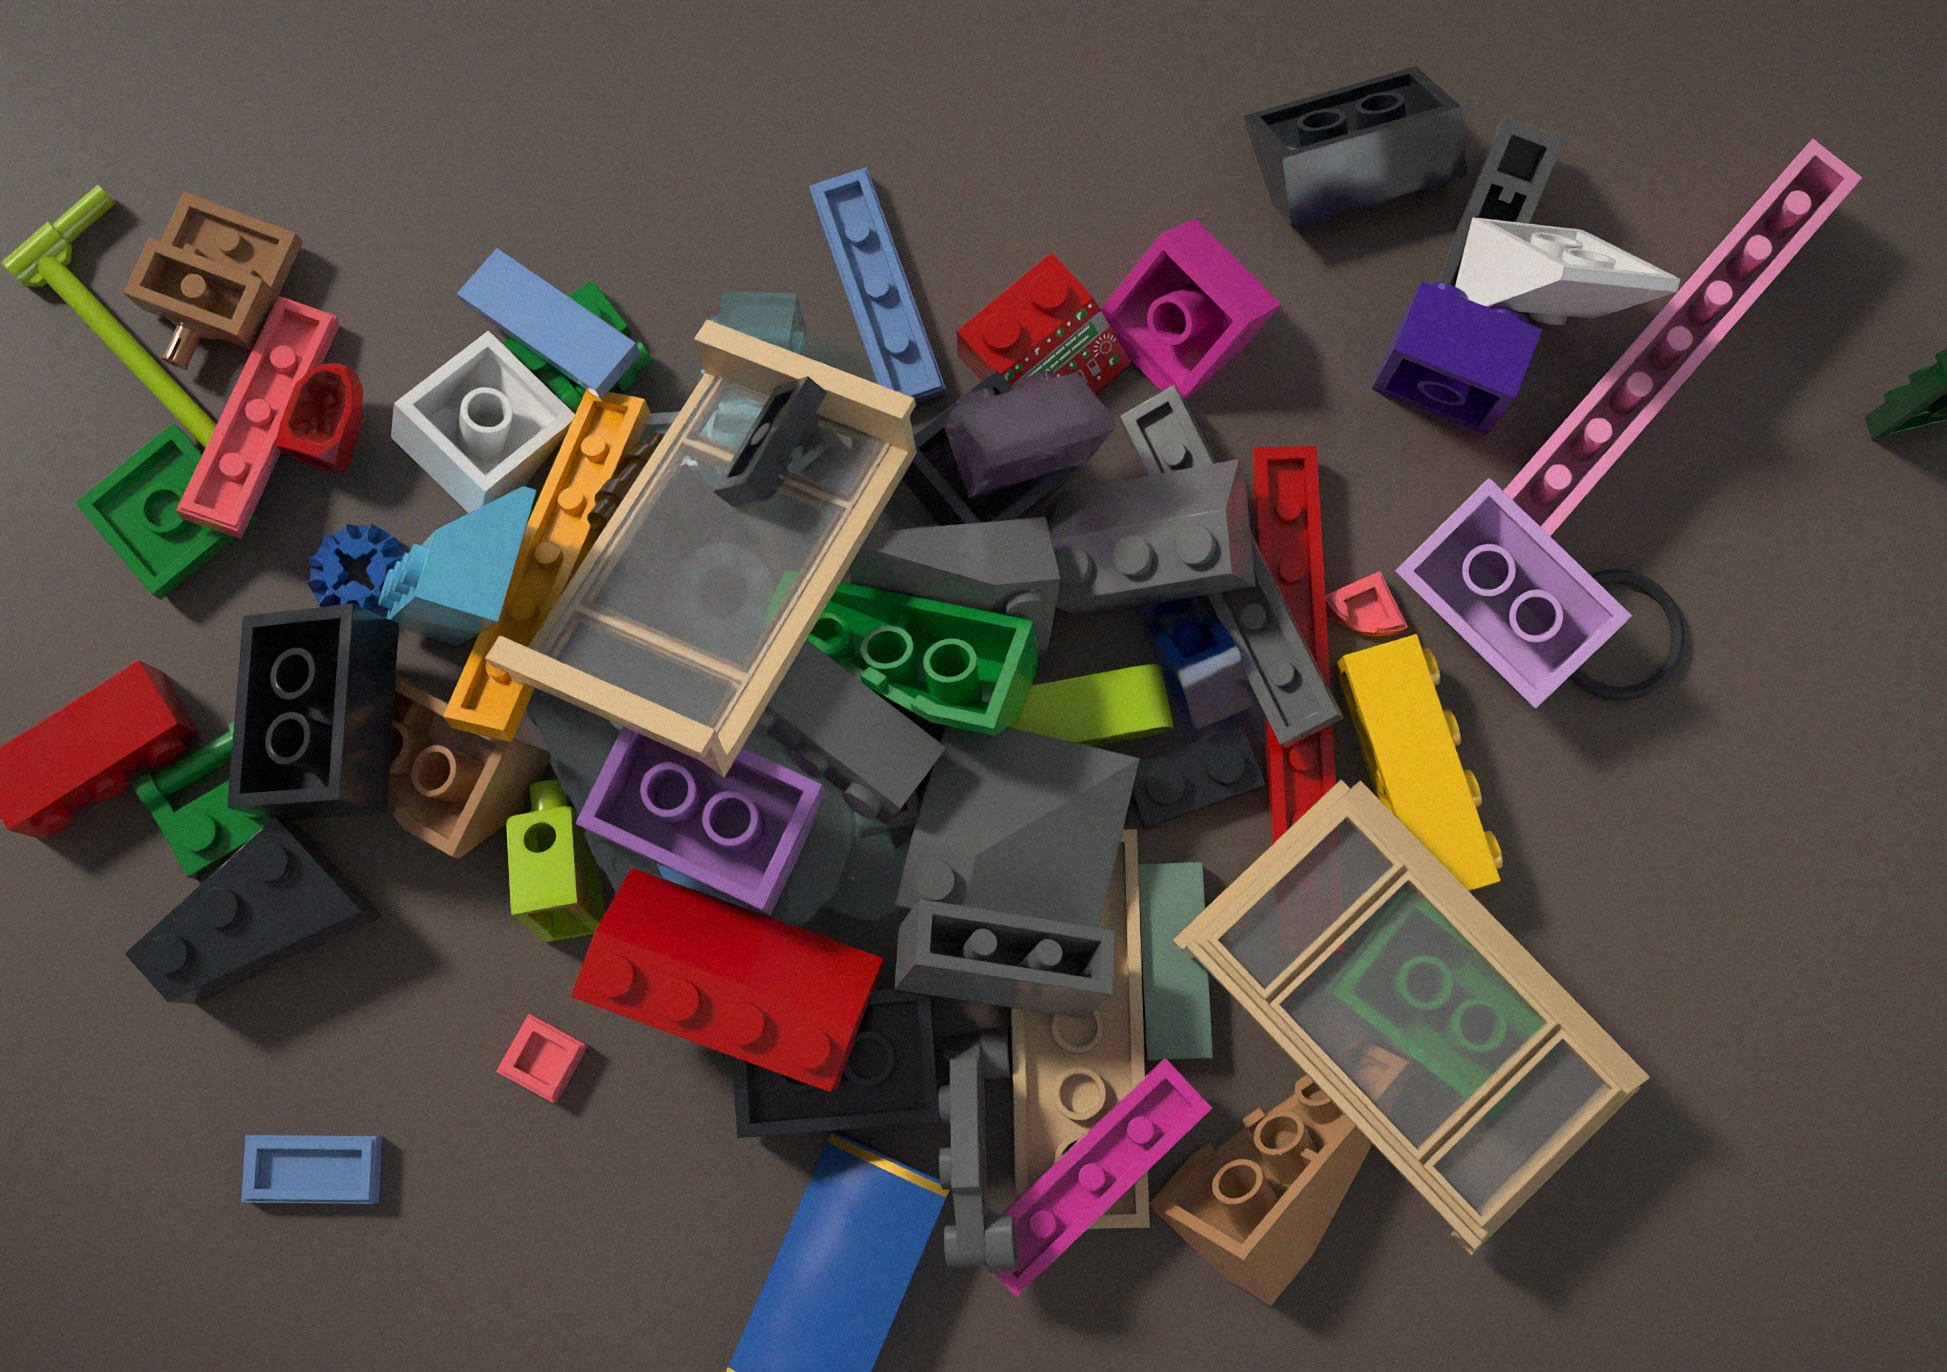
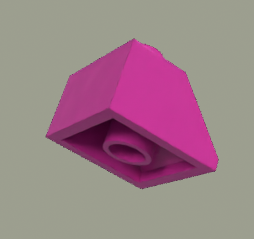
M1194 218L1161 232L1101 308V311L1128 358L1161 392L1175 385L1182 392L1185 400H1187L1247 346L1282 304Z

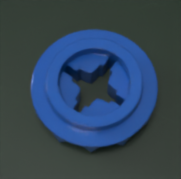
M346 524L344 529L335 534L323 536L322 545L317 553L309 557L311 571L310 581L307 584L320 607L355 604L384 617L388 614L389 608L379 606L382 588L389 569L394 570L396 562L402 561L406 551L393 535L374 524L370 526ZM345 556L350 559L354 558L359 563L366 562L369 558L372 562L367 566L366 571L371 577V583L375 586L373 590L365 584L362 586L356 581L349 582L345 586L344 581L349 576L348 570L344 567L346 563L342 560Z

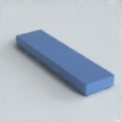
M867 167L810 185L809 189L877 384L913 397L915 405L945 396L946 388Z

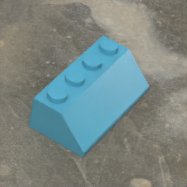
M522 486L435 530L421 546L413 544L410 553L405 552L402 561H397L394 570L389 569L379 599V606L389 608L386 618L399 623V629L455 646L462 645L497 623L536 490Z

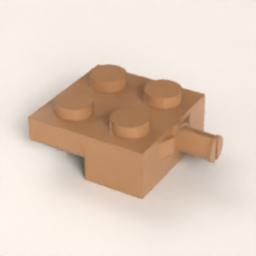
M183 191L161 241L151 237L148 238L123 293L142 310L169 319L177 326L161 359L172 366H178L180 369L187 370L200 338L222 339L251 351L253 350L303 241L295 232Z

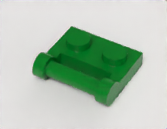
M234 721L229 724V732L156 774L153 770H150L133 780V786L137 795L151 811L188 878L198 879L226 862L271 821V819L227 808L229 780L181 809L178 808L172 797V794L231 760Z

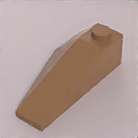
M396 674L387 802L395 811L392 816L405 831L446 854L460 859L503 827L508 818L519 815L525 810L528 804L527 787L539 782L553 753L515 734L512 742L451 728L443 717L449 700Z
M1360 1038L1330 1058L1386 1117H1388L1413 1070L1409 1061ZM1307 1075L1296 1081L1295 1094L1268 1113L1264 1114L1259 1107L1243 1118L1242 1121L1246 1128L1214 1149L1209 1142L1190 1155L1149 1203L1154 1212L1223 1277L1270 1306L1314 1254L1372 1146V1143Z

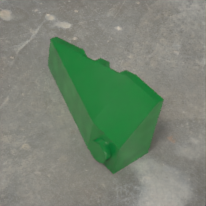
M785 570L763 620L765 629L800 573ZM840 582L807 638L809 642L867 687L924 719L937 724L996 736L1020 718L1038 668L1034 624L1031 620Z

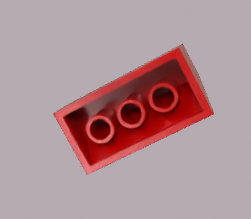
M631 867L594 932L571 997L832 1092L839 1086L884 958Z

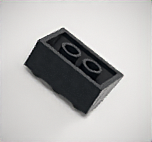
M1417 66L1244 115L1246 129L1272 204L1291 227L1297 225L1304 227L1317 226L1328 221L1331 215L1355 208L1361 210L1375 209L1385 205L1390 198L1410 192H1434L1443 188L1448 181L1467 176L1462 108Z

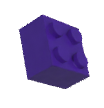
M1421 281L1398 323L1372 389L1487 435L1516 398L1543 329L1528 324L1527 318L1513 309L1505 307L1491 309L1468 300L1467 294L1455 286L1445 283L1430 285Z

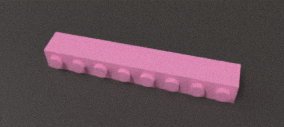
M1812 138L1504 489V492L1551 536L1851 192L1862 177Z

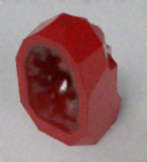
M329 363L311 368L294 385L281 419L275 446L287 457L303 464L334 474H345L353 457V447L364 416L361 412L363 406V387L356 372L347 366Z

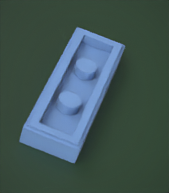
M498 248L493 251L457 293L464 305L600 400L603 399L641 354L634 341Z

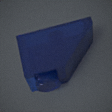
M1202 596L1135 606L1137 617L1158 664L1162 666L1163 675L1171 693L1195 730L1212 723L1224 721L1231 715L1254 706L1238 645Z

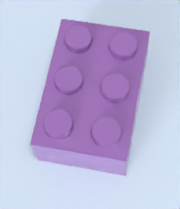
M622 727L576 824L594 835L771 916L828 794L822 784L744 748L741 749L724 778L704 762Z

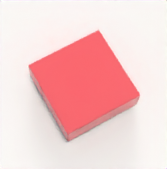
M528 1014L496 1072L548 1101L557 1103L589 1044L534 1014Z

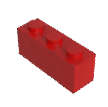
M138 660L0 747V817L8 831L31 837L38 836L39 838L54 835L67 828L74 821L73 813L92 801L103 802L119 795L129 787L130 781L128 778L149 765L150 767L164 765L184 752L186 748L184 743L198 735L199 731L163 672Z

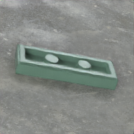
M1203 863L1138 864L1146 1060L1213 1058L1208 970L1195 957L1190 960L1172 942L1181 931L1205 910Z

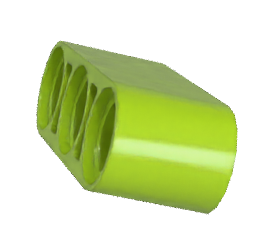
M1152 664L1033 685L1030 687L1020 718L1008 727L1090 747H1097L1162 734L1174 729L1162 666Z

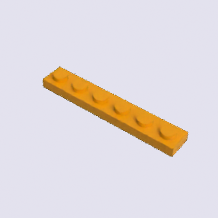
M588 390L585 391L525 528L499 620L479 633L443 715L451 728L508 742L513 741L535 687L524 682L522 685L514 682L508 672L490 665L485 657L499 636H503L523 646H529L597 541L600 532L588 523L587 515L596 505L594 501L595 494L608 479H616L624 470V458L638 444L651 414L645 399L608 392L600 400Z

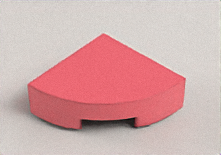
M1381 571L1325 595L1326 611L1340 625L1355 633L1371 637H1386L1402 633L1408 628Z

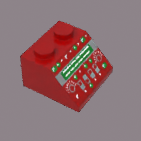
M1052 252L956 331L957 355L979 380H984L997 369L1050 433L1062 425L1131 365L1128 356L1093 296Z

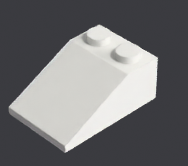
M1472 217L1455 287L1464 291L1468 296V300L1488 308L1505 307L1517 312H1527L1530 318L1539 322L1565 325L1567 317L1595 319L1676 293L1681 279L1584 230Z

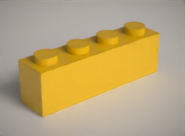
M1415 634L1344 655L1333 668L1376 797L1469 892L1500 882L1497 869L1503 866L1501 850L1494 834L1491 831L1484 832L1476 807L1482 804L1481 792L1470 769L1463 771L1455 748V746L1461 744L1459 727L1452 711L1449 708L1442 710L1435 686L1440 684V673L1429 648L1422 650L1418 636ZM1408 882L1405 883L1407 890L1413 888Z

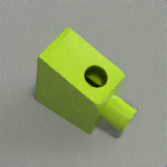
M547 780L533 783L527 787L529 813L511 816L506 822L511 915L545 943L594 934L605 914L594 835L576 824L579 814L573 807H568L566 784L564 782Z

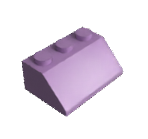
M1490 478L1395 570L1535 709L1632 617L1620 603Z

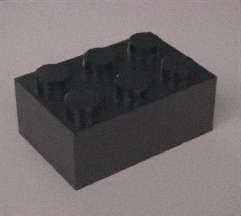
M355 604L243 616L227 808L271 820L274 817H278L286 821L387 813L399 623Z
M894 988L873 990L839 1086L832 1092L732 1056L737 1138L940 1121L939 1085L931 995L894 990Z

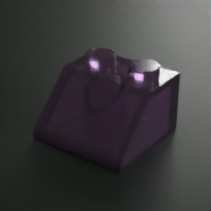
M1043 371L1017 383V390L995 396L994 390L988 388L961 397L957 400L958 407L953 408L944 428L968 497L971 498L1089 462L1117 428L1112 414L1076 372L1056 378L1053 371Z

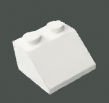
M487 331L394 403L391 438L470 513L525 486L566 436L575 414L494 335Z

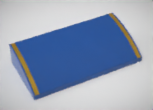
M832 1130L726 1372H871L949 1193V1190H942L940 1178Z

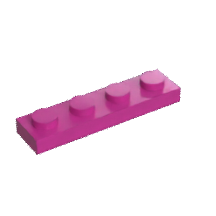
M1163 1059L1001 1214L1014 1215L1018 1268L1017 1271L994 1273L1015 1297L1024 1291L1212 1109L1167 1059Z

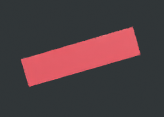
M281 296L277 297L176 510L180 519L242 539L282 452L275 445L280 422L294 385L311 368L322 365L340 327L337 316Z

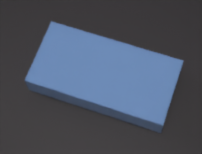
M245 1135L241 1202L379 1203L383 1136Z

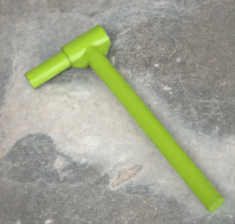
M96 185L53 224L46 222L1 263L26 288L43 287L48 283L206 449L217 424L66 267L71 263L73 246L70 243L116 204L99 185Z

